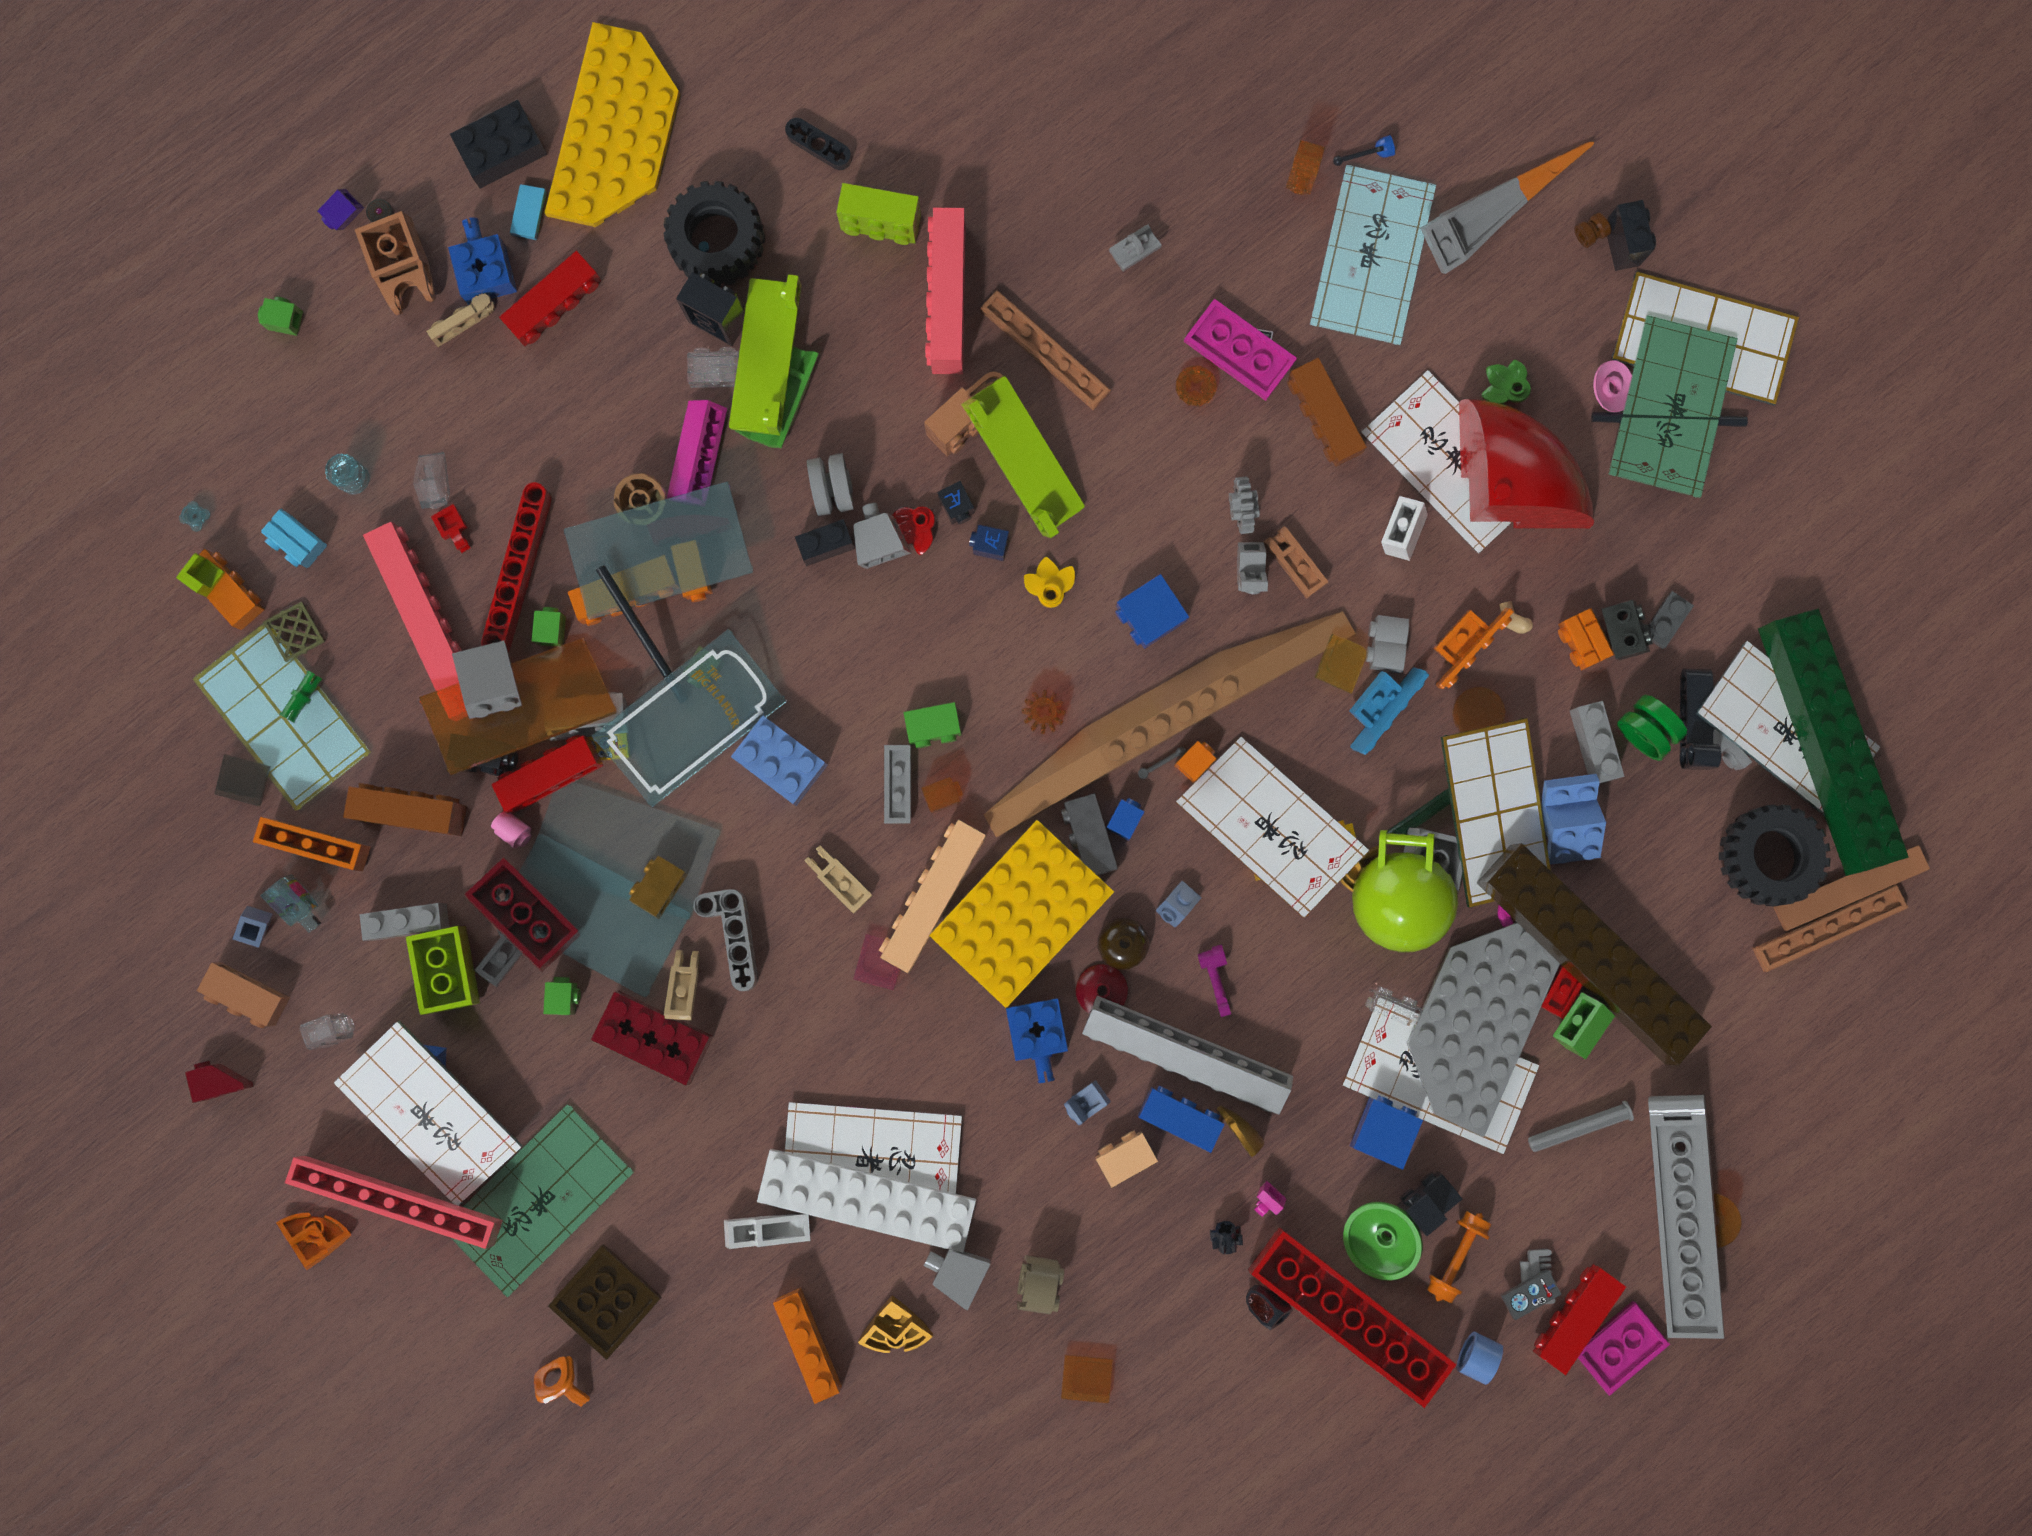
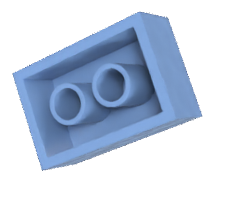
M765 716L759 719L731 756L795 806L799 804L828 766L823 760Z

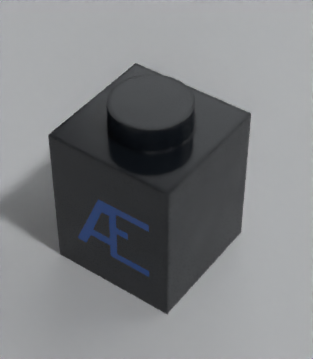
M961 481L937 492L951 524L957 522L960 525L972 518L971 515L975 513L974 507Z

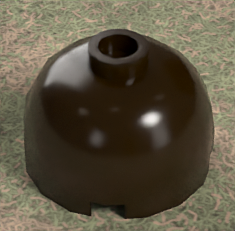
M1117 918L1109 921L1101 929L1097 938V949L1101 958L1109 966L1116 969L1129 970L1138 966L1146 958L1149 951V937L1146 929L1139 922L1130 918Z

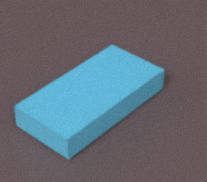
M520 184L510 229L512 236L537 240L547 193L544 188Z

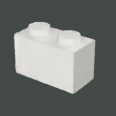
M1399 496L1381 542L1385 554L1410 561L1428 516L1424 502Z

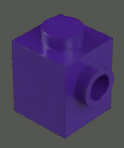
M337 189L317 212L322 216L321 220L327 227L332 230H343L357 217L364 207L347 189Z

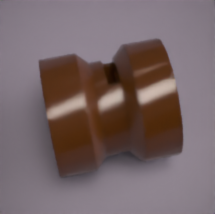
M1601 213L1592 215L1589 221L1581 222L1574 227L1578 241L1585 248L1594 245L1597 239H1604L1611 234L1609 222Z

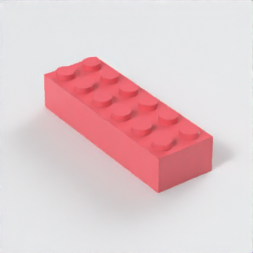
M933 208V217H928L929 241L932 242L927 243V256L929 258V266L932 267H927L928 291L931 292L926 294V306L928 308V316L931 317H926L927 341L931 342L926 343L925 356L927 358V366L932 368V374H963L966 230L964 208Z

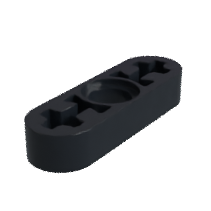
M792 118L786 123L785 132L791 143L836 170H845L850 166L852 157L846 145L801 118ZM801 127L802 133L807 136L806 143H804L805 137L800 133H797L795 136L793 135V128L798 129ZM821 138L826 144L823 149L816 150L811 146L813 140ZM831 145H833L832 152L837 155L843 152L845 160L839 159L838 162L836 161L835 155L829 152Z

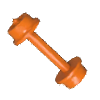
M1466 1211L1462 1219L1456 1221L1457 1224L1465 1227L1467 1230L1443 1278L1440 1279L1434 1275H1429L1430 1284L1427 1290L1435 1295L1437 1301L1445 1300L1453 1303L1456 1296L1462 1294V1291L1454 1287L1452 1283L1476 1235L1478 1234L1487 1240L1490 1238L1488 1232L1492 1224L1483 1220L1482 1213L1474 1215Z

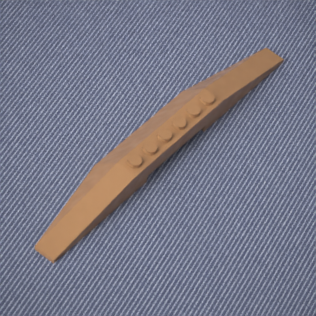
M1342 611L1212 655L1083 728L984 814L985 819L997 838L1131 762L1159 744L1355 635L1354 629Z

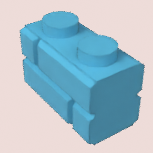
M279 509L272 517V520L261 530V533L267 537L265 542L276 551L281 548L286 552L287 555L284 558L295 567H298L300 564L309 568L317 559V556L327 547L326 543L283 509Z

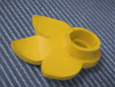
M1044 557L1039 563L1036 574L1024 575V585L1027 591L1032 595L1038 596L1040 603L1047 608L1059 606L1063 601L1064 593L1073 587L1075 580V571L1072 566L1059 571L1054 562L1048 557ZM1049 591H1053L1056 594V597L1052 600L1046 597Z

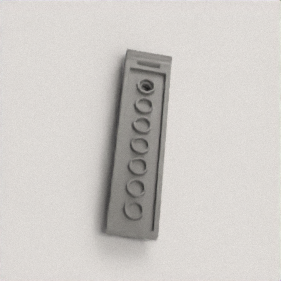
M1705 1095L1649 1096L1648 1105L1668 1338L1724 1339ZM1676 1143H1685L1686 1149L1683 1151L1677 1149Z

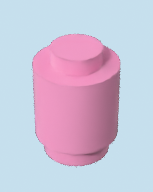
M501 812L491 824L494 833L513 848L524 847L531 839V828L512 813Z

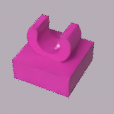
M1266 1181L1258 1191L1257 1198L1259 1201L1256 1203L1257 1206L1254 1210L1262 1217L1269 1210L1277 1215L1284 1208L1286 1198Z

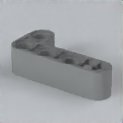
M734 889L699 895L693 903L694 911L699 916L709 918L722 917L733 987L739 991L752 990L758 983V974L745 895ZM732 894H736L739 898V904L734 909L729 908L727 905V898ZM709 898L713 902V908L710 912L704 913L701 909V903L704 899ZM735 920H740L743 924V930L738 935L733 934L730 929L732 922ZM739 946H743L747 950V956L742 961L737 960L734 955L735 949ZM749 963V968H744V973L746 976H750L751 981H748L745 987L744 983H739V978L743 977L742 969H736V965H746Z

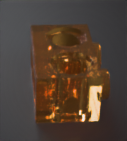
M1300 140L1286 188L1291 189L1295 194L1304 195L1306 193L1310 195L1325 147Z

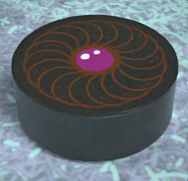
M383 199L371 201L366 208V215L371 222L394 214L393 208Z

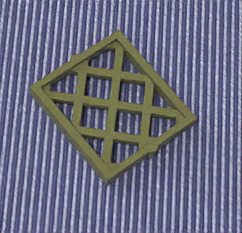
M302 602L285 611L282 610L279 614L263 621L285 662L306 654L309 650L325 642ZM299 609L297 618L288 616V613ZM302 612H304L308 621L300 619ZM278 618H283L280 626L271 624ZM286 619L295 621L293 630L284 628ZM299 622L308 625L305 633L296 631ZM311 626L317 636L309 634ZM271 628L279 630L277 637H275ZM283 631L291 633L289 642L280 640ZM295 634L304 637L301 645L293 643ZM307 638L316 640L314 644L308 647L305 646ZM279 643L287 645L285 653ZM291 646L300 648L295 654L289 655Z

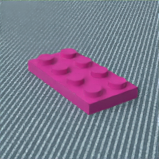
M1216 299L1211 302L1183 341L1265 401L1297 360L1294 355Z

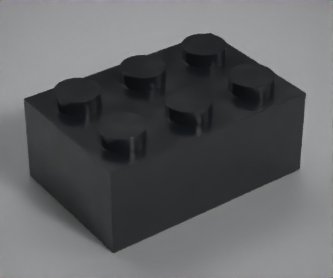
M519 100L450 133L471 177L480 189L547 155Z
M691 272L676 298L687 321L726 344L734 345L743 329L745 317L744 309L740 305L741 302L736 297L737 293L726 286H723V288L716 286L714 280L701 273L698 276Z

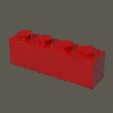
M576 250L499 318L524 347L528 344H533L540 338V333L547 327H553L558 323L562 314L567 310H573L583 296L594 292L598 288V283L601 282V279Z
M575 735L566 740V745L546 750L543 753L544 756L538 760H528L520 765L521 769L513 773L509 771L498 776V781L491 785L504 812L514 814L603 767L604 765L591 739L586 736Z
M1594 1264L1582 1272L1580 1276L1581 1282L1577 1288L1569 1291L1564 1300L1566 1302L1561 1311H1556L1549 1322L1550 1327L1545 1334L1541 1333L1534 1343L1535 1349L1533 1352L1564 1375L1569 1372L1626 1289L1625 1285Z

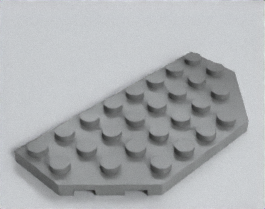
M1518 923L1448 948L1407 1041L1408 1049L1417 1067L1416 1070L1430 1101L1433 1114L1482 1137L1487 1132L1560 964Z

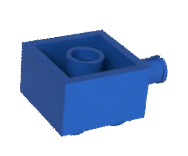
M469 218L471 223H468V219H464L462 225L464 226L467 242L448 247L460 296L470 305L472 298L482 293L493 299L517 292L506 245L498 234L482 238L478 218Z
M1058 998L1007 1007L1006 1012L1015 1060L1019 1061L1029 1058L1035 1060L1038 1083H1045L1044 1071H1046L1048 1082L1054 1081L1050 1057H1052V1054L1068 1051ZM1034 1022H1038L1039 1026H1044V1030L1040 1032L1041 1036L1035 1037L1034 1033L1029 1032V1028L1033 1027Z

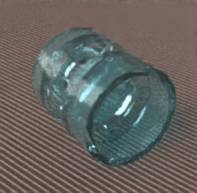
M337 454L332 456L325 466L327 479L345 493L358 494L368 486L370 475L367 468L350 455Z

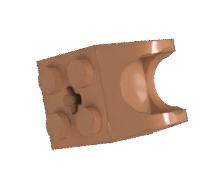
M400 211L354 229L371 276L394 314L400 315L403 313L402 298L404 292L409 287L417 286L426 301L433 302L436 300L430 266L411 217Z
M989 372L967 391L962 387L924 422L926 435L947 457L951 453L957 454L965 446L964 441L970 436L975 437L979 434L961 404L993 383H987L988 380L992 378L999 379L1003 376L1002 374Z

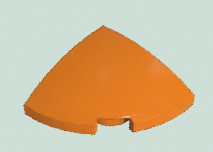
M299 1213L276 1222L306 1270L331 1254L351 1236L344 1225L327 1215L321 1218L313 1217L310 1213Z

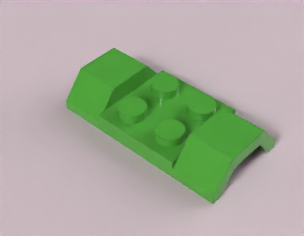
M793 347L780 436L739 430L734 431L747 439L768 447L782 448L810 382V376L819 353Z

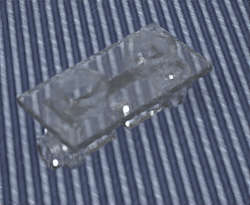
M1378 986L1377 991L1369 989V992L1374 993L1373 998L1368 997L1365 1003V1007H1368L1369 1011L1387 1017L1390 1008L1395 1010L1391 1019L1410 1026V1024L1416 1025L1418 1016L1415 1015L1416 1010L1423 1011L1422 1008L1417 1007L1418 1001L1405 996L1402 997V1000L1392 997L1393 991Z

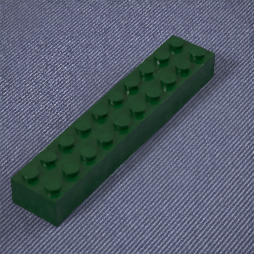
M1819 608L1775 620L1758 628L1846 876L1909 858Z

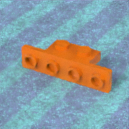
M1505 608L1488 626L1474 612L1468 610L1433 648L1452 665L1435 685L1439 689L1450 688L1458 680L1459 676L1457 674L1463 667L1465 669L1469 668L1477 659L1475 654L1480 648L1484 650L1493 642L1495 638L1492 635L1498 629L1503 630L1512 621L1510 616L1514 611L1511 608Z

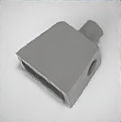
M877 503L867 504L862 507L865 520L857 522L853 526L859 566L868 569L911 554L910 548L894 516L889 513L880 514Z
M949 1249L945 1258L930 1251L924 1266L937 1272L933 1285L961 1307L968 1310L991 1264V1260L965 1251L962 1253Z

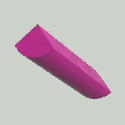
M709 400L688 401L667 500L695 507L706 506L726 417V407Z

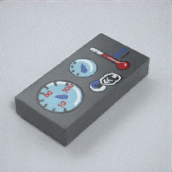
M1545 1269L1502 1293L1501 1297L1512 1318L1517 1320L1562 1294L1550 1271Z

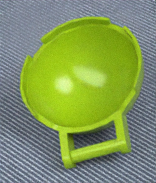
M1380 830L1378 858L1373 859L1367 866L1362 868L1354 882L1352 892L1353 912L1357 923L1364 934L1377 945L1397 952L1423 950L1441 940L1454 922L1458 908V893L1451 875L1440 864L1433 861L1435 834L1428 833L1427 836L1390 834L1387 830ZM1387 844L1426 847V857L1408 852L1387 854Z

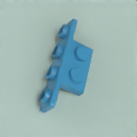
M1414 667L1403 681L1397 684L1386 672L1381 671L1349 711L1365 726L1350 747L1364 755L1376 746L1377 740L1392 726L1393 720L1400 711L1408 706L1409 700L1416 691L1423 687L1429 674L1425 670Z

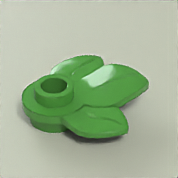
M1513 360L1508 368L1499 364L1486 368L1487 378L1491 384L1482 393V397L1486 401L1504 404L1508 401L1520 403L1529 397L1531 387L1526 380L1527 369L1521 362ZM1516 386L1522 387V390L1519 392H1515L1513 388Z

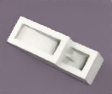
M808 1214L772 1215L724 1220L725 1247L729 1249L810 1241Z

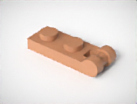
M1283 526L1277 531L1278 534L1273 538L1269 537L1263 541L1264 546L1275 557L1307 599L1325 586L1328 580L1290 531ZM1285 542L1289 547L1282 552L1279 545Z

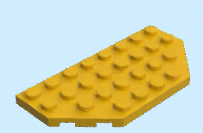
M592 22L545 209L547 217L597 227L614 213L622 212L635 204L634 201L657 190L680 93L641 32Z

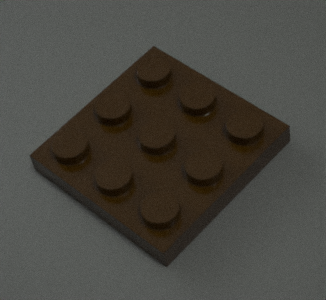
M602 1244L552 1300L548 1307L607 1360L662 1297L607 1246Z

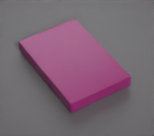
M1632 1301L1595 1332L1578 1359L1606 1394L1610 1396L1667 1348L1670 1343L1638 1304Z

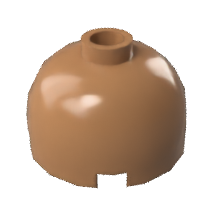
M633 473L625 477L616 486L614 507L618 515L627 523L648 525L655 522L664 512L666 492L662 484L654 476L646 473Z

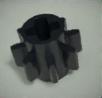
M1231 1221L1216 1223V1230H1210L1212 1249H1218L1222 1254L1236 1253L1237 1245H1243L1241 1227H1235Z

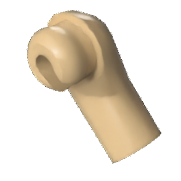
M1512 601L1499 604L1501 612L1505 608H1511L1514 611ZM1514 611L1510 616L1512 621L1506 626L1510 630L1524 634L1532 629L1533 623L1529 618L1517 615Z

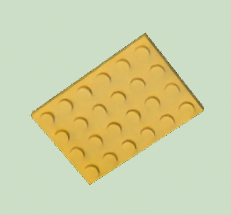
M1036 820L929 936L1007 1008L1108 900L1114 891L1046 827Z

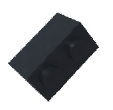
M844 519L795 536L806 567L854 550Z

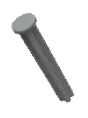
M1624 1100L1619 1106L1528 1138V1143L1531 1150L1537 1152L1628 1119L1633 1121L1634 1116L1628 1102Z

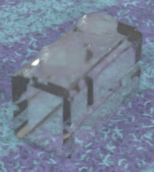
M722 347L717 352H710L708 348H695L694 352H688L687 380L690 387H734L739 351H735V348Z
M344 1013L328 1014L300 1025L306 1048L309 1050L328 1048L339 1042L353 1038V1031L355 1030L353 1020Z

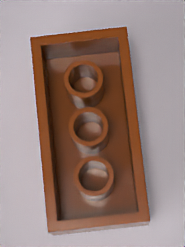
M359 783L358 788L350 786L348 788L343 818L462 837L467 806L459 804L460 799L444 795H436V799H434V795L417 791H410V795H408L409 791L391 787H384L383 792V787Z

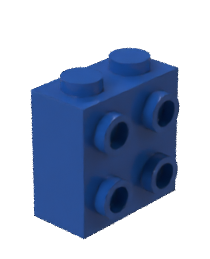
M1161 574L1119 600L1116 604L1118 610L1115 613L1122 624L1127 622L1132 630L1129 633L1137 646L1141 644L1144 649L1186 623L1189 619L1188 614Z
M1378 1095L1377 1100L1369 1097L1350 1147L1403 1170L1423 1120L1416 1117L1417 1111L1405 1106L1401 1110L1392 1107L1393 1101Z

